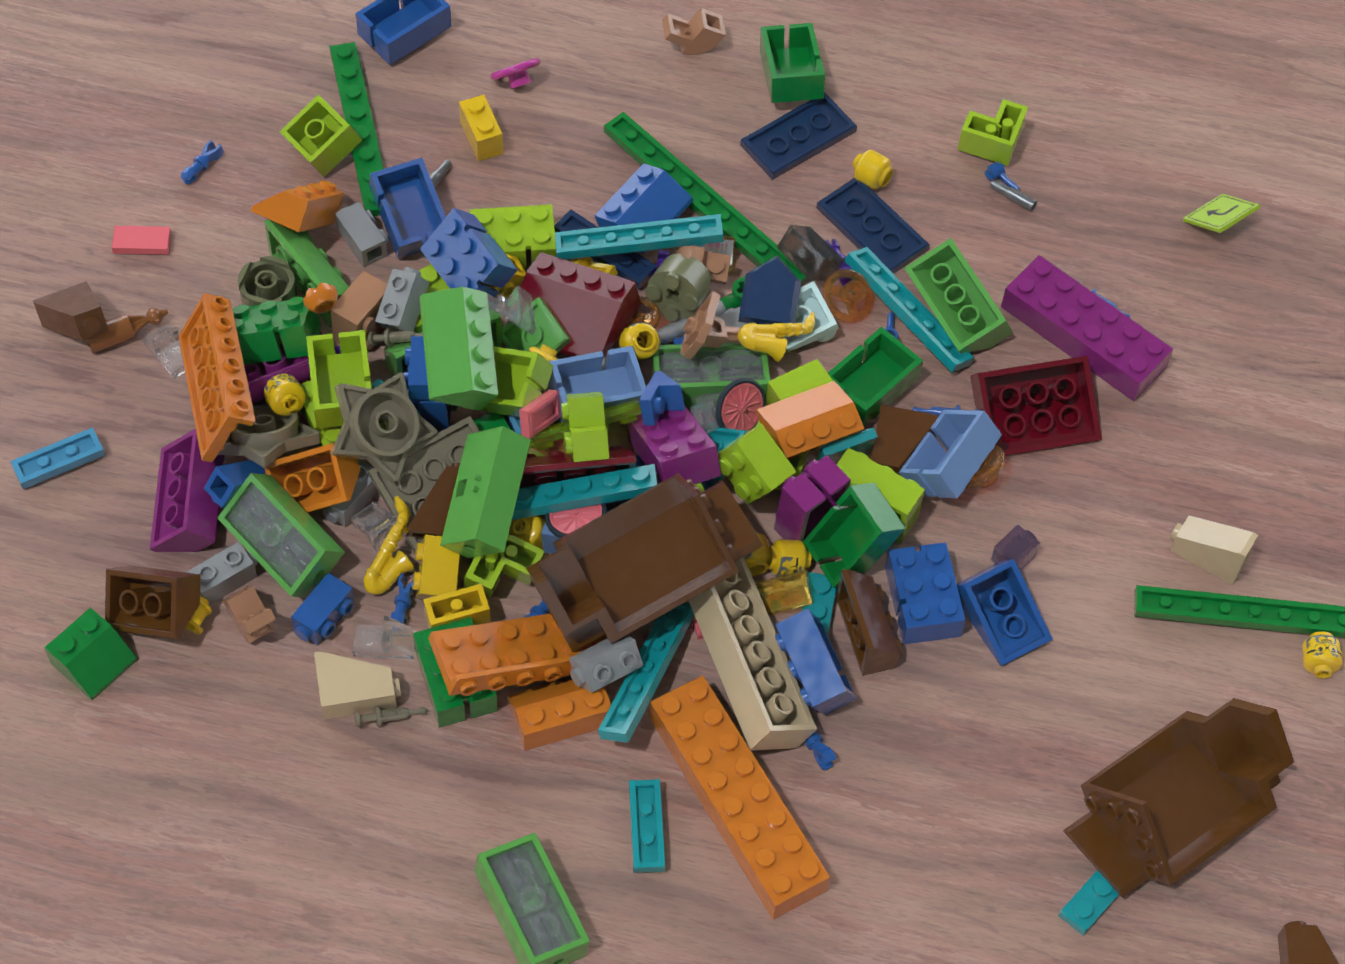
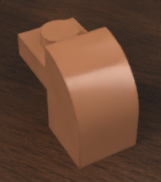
M702 8L699 9L690 21L668 13L662 19L665 40L680 44L682 54L697 55L708 52L726 36L723 15Z
M683 246L675 249L674 254H682L681 257L688 259L690 257L698 259L709 271L711 276L710 282L726 285L731 255L705 251L704 247Z
M247 586L222 600L234 624L248 643L276 629L272 622L276 620L271 609L264 607L254 586Z

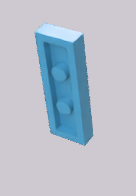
M92 427L10 462L22 489H25L103 457L105 453Z

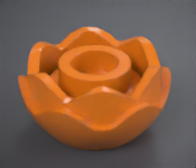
M320 283L317 288H310L306 291L303 302L305 307L311 312L325 313L336 305L338 292L334 285Z

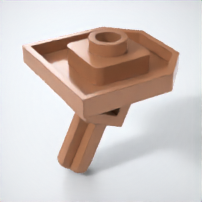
M712 291L696 313L687 319L683 328L685 334L680 349L682 356L691 360L701 346L720 348L724 342L740 344L737 338L740 327L725 326L724 320L715 316L720 294Z

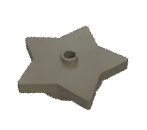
M400 372L374 389L343 383L338 384L334 389L344 423L331 454L333 456L367 459L390 483L398 481L409 448L437 433L436 428L417 413L414 404L409 399L404 374Z
M268 404L253 406L256 420L253 426L238 423L236 430L231 432L227 438L224 449L217 455L245 456L258 465L267 467L286 451L320 444V432L301 423L300 411L297 413L291 412V416H281L276 414Z

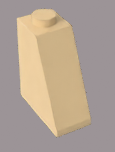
M1188 516L1183 525L1177 523L1170 536L1174 540L1170 551L1233 585L1251 553L1258 534Z
M321 651L314 652L324 720L351 716L356 711H359V714L374 712V707L379 706L380 710L397 708L395 697L401 696L399 678H392L391 667Z

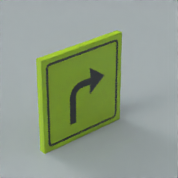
M1221 194L1185 216L1183 221L1221 233L1260 209V205Z

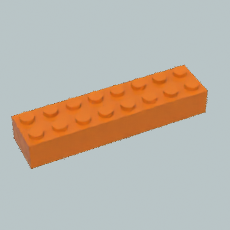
M702 675L650 701L649 719L771 918L774 920L827 892L830 881L829 874L705 677Z

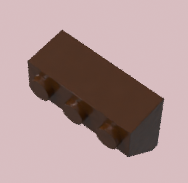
M132 565L107 568L105 620L114 630L174 639L180 638L200 605L201 574Z
M848 569L841 570L836 600L862 676L897 668L899 656H902V647L899 639H894L892 634L893 621L890 613H885L882 605L884 604V595L881 587H876L871 576Z

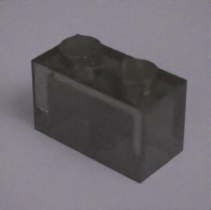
M790 225L777 246L810 281L831 282L844 262V259L817 232L808 226Z

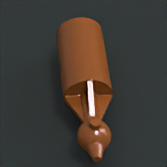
M149 308L146 315L127 316V314H123L106 321L109 331L86 339L87 344L93 354L135 338V334L148 323L160 325L163 318L168 314V310Z

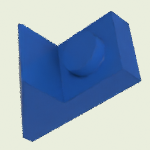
M655 371L639 400L644 425H656L664 411L685 410L681 386L662 371Z

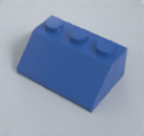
M643 163L594 216L598 227L677 219L693 202V198L665 170ZM646 250V251H638V252H641V253H644V254H645L648 250Z

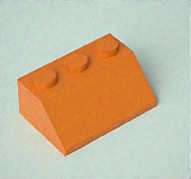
M321 180L319 183H309L306 186H296V188L282 191L253 205L251 212L296 232H303L335 223V213L340 209L345 192L336 189L335 184Z
M835 381L755 410L760 424L762 423L788 460L820 449L826 444L864 430L854 402Z
M331 443L277 459L267 467H264L265 473L272 475L306 512H311L350 501L360 472L358 458L333 456L331 451L335 443Z
M571 677L507 695L524 751L598 730L611 706L605 686L591 693L580 686L578 687Z

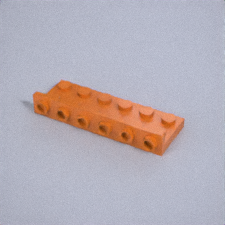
M203 293L178 337L201 460L213 462L217 454L224 449L227 438L231 432L236 430L238 423L253 426L256 420L231 301L222 296Z
M549 613L433 631L428 639L449 695L461 694L467 696L481 690L490 689L491 691H497L505 686L517 684L518 686H526L535 681L546 680L551 682L560 677L571 676L570 670H572L569 658L604 641L607 637L603 635L577 651L572 652L560 628H558L552 615Z

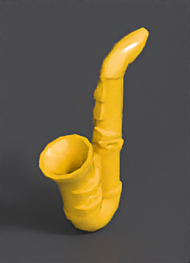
M811 312L806 317L804 323H750L743 325L738 330V341L743 347L754 352L768 354L775 361L779 362L787 348V339L784 337L786 335L788 337L794 335L798 337L802 334L811 333L815 326V313Z
M399 496L394 497L395 507L399 515L380 546V551L374 561L366 569L367 571L363 578L365 590L372 595L384 593L390 589L402 573L405 574L415 570L411 561L402 551L398 550L396 555L392 557L393 552L398 547V541H401L403 533L406 532L407 523L411 515L408 506Z

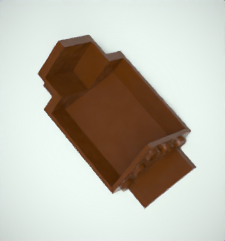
M677 473L553 542L557 550L556 552L526 569L572 652H575L603 635L607 637L610 643H613L739 572L735 562L761 548L763 544L723 481L701 492L697 485L694 486L690 478L685 480Z
M1233 698L1209 716L1186 711L1081 784L1085 796L1084 802L1090 812L1064 829L1063 832L1122 898L1149 878L1171 886L1277 808L1271 789L1281 783L1278 774L1294 763L1277 709Z

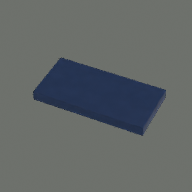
M824 92V99L809 100L742 138L740 146L773 180L857 131V125Z
M855 178L817 202L816 209L858 249L868 247L893 274L929 250L930 244L870 187Z

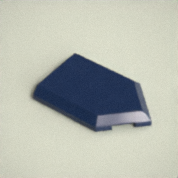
M778 256L746 273L738 322L756 324L795 323L801 281Z

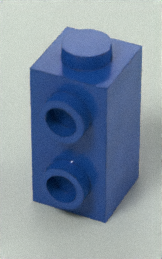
M252 460L216 466L203 489L212 497V500L217 505L224 508L250 473L266 474L265 469Z
M328 573L291 616L294 633L305 642L310 640L316 645H319L324 638H329L336 628V623L342 616H347L354 607L355 601L352 587Z

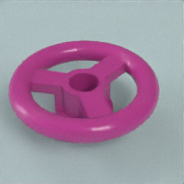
M533 58L493 72L490 78L498 80L508 76L510 87L513 89L530 83L531 80L527 69L540 65L541 61L539 58Z

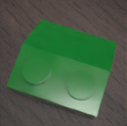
M91 607L44 647L50 663L91 700L96 698L137 661V657L114 628Z

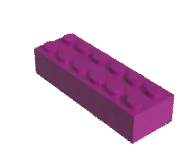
M1040 255L1005 288L1001 308L1070 357L1088 356L1090 371L1133 402L1167 368L1173 352L1172 347Z

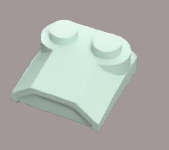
M814 281L800 288L795 323H804L806 317L811 312H814L815 326L812 332L806 335L802 334L798 337L795 335L788 337L786 335L784 338L787 339L786 349L788 352L814 341H828L834 337L839 329Z

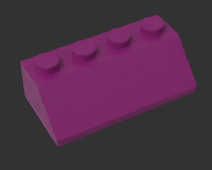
M196 428L161 448L150 550L154 552H198L215 542L217 536V515L220 506L212 500V497L203 488L216 466L223 465L225 455H217L213 462L201 460Z

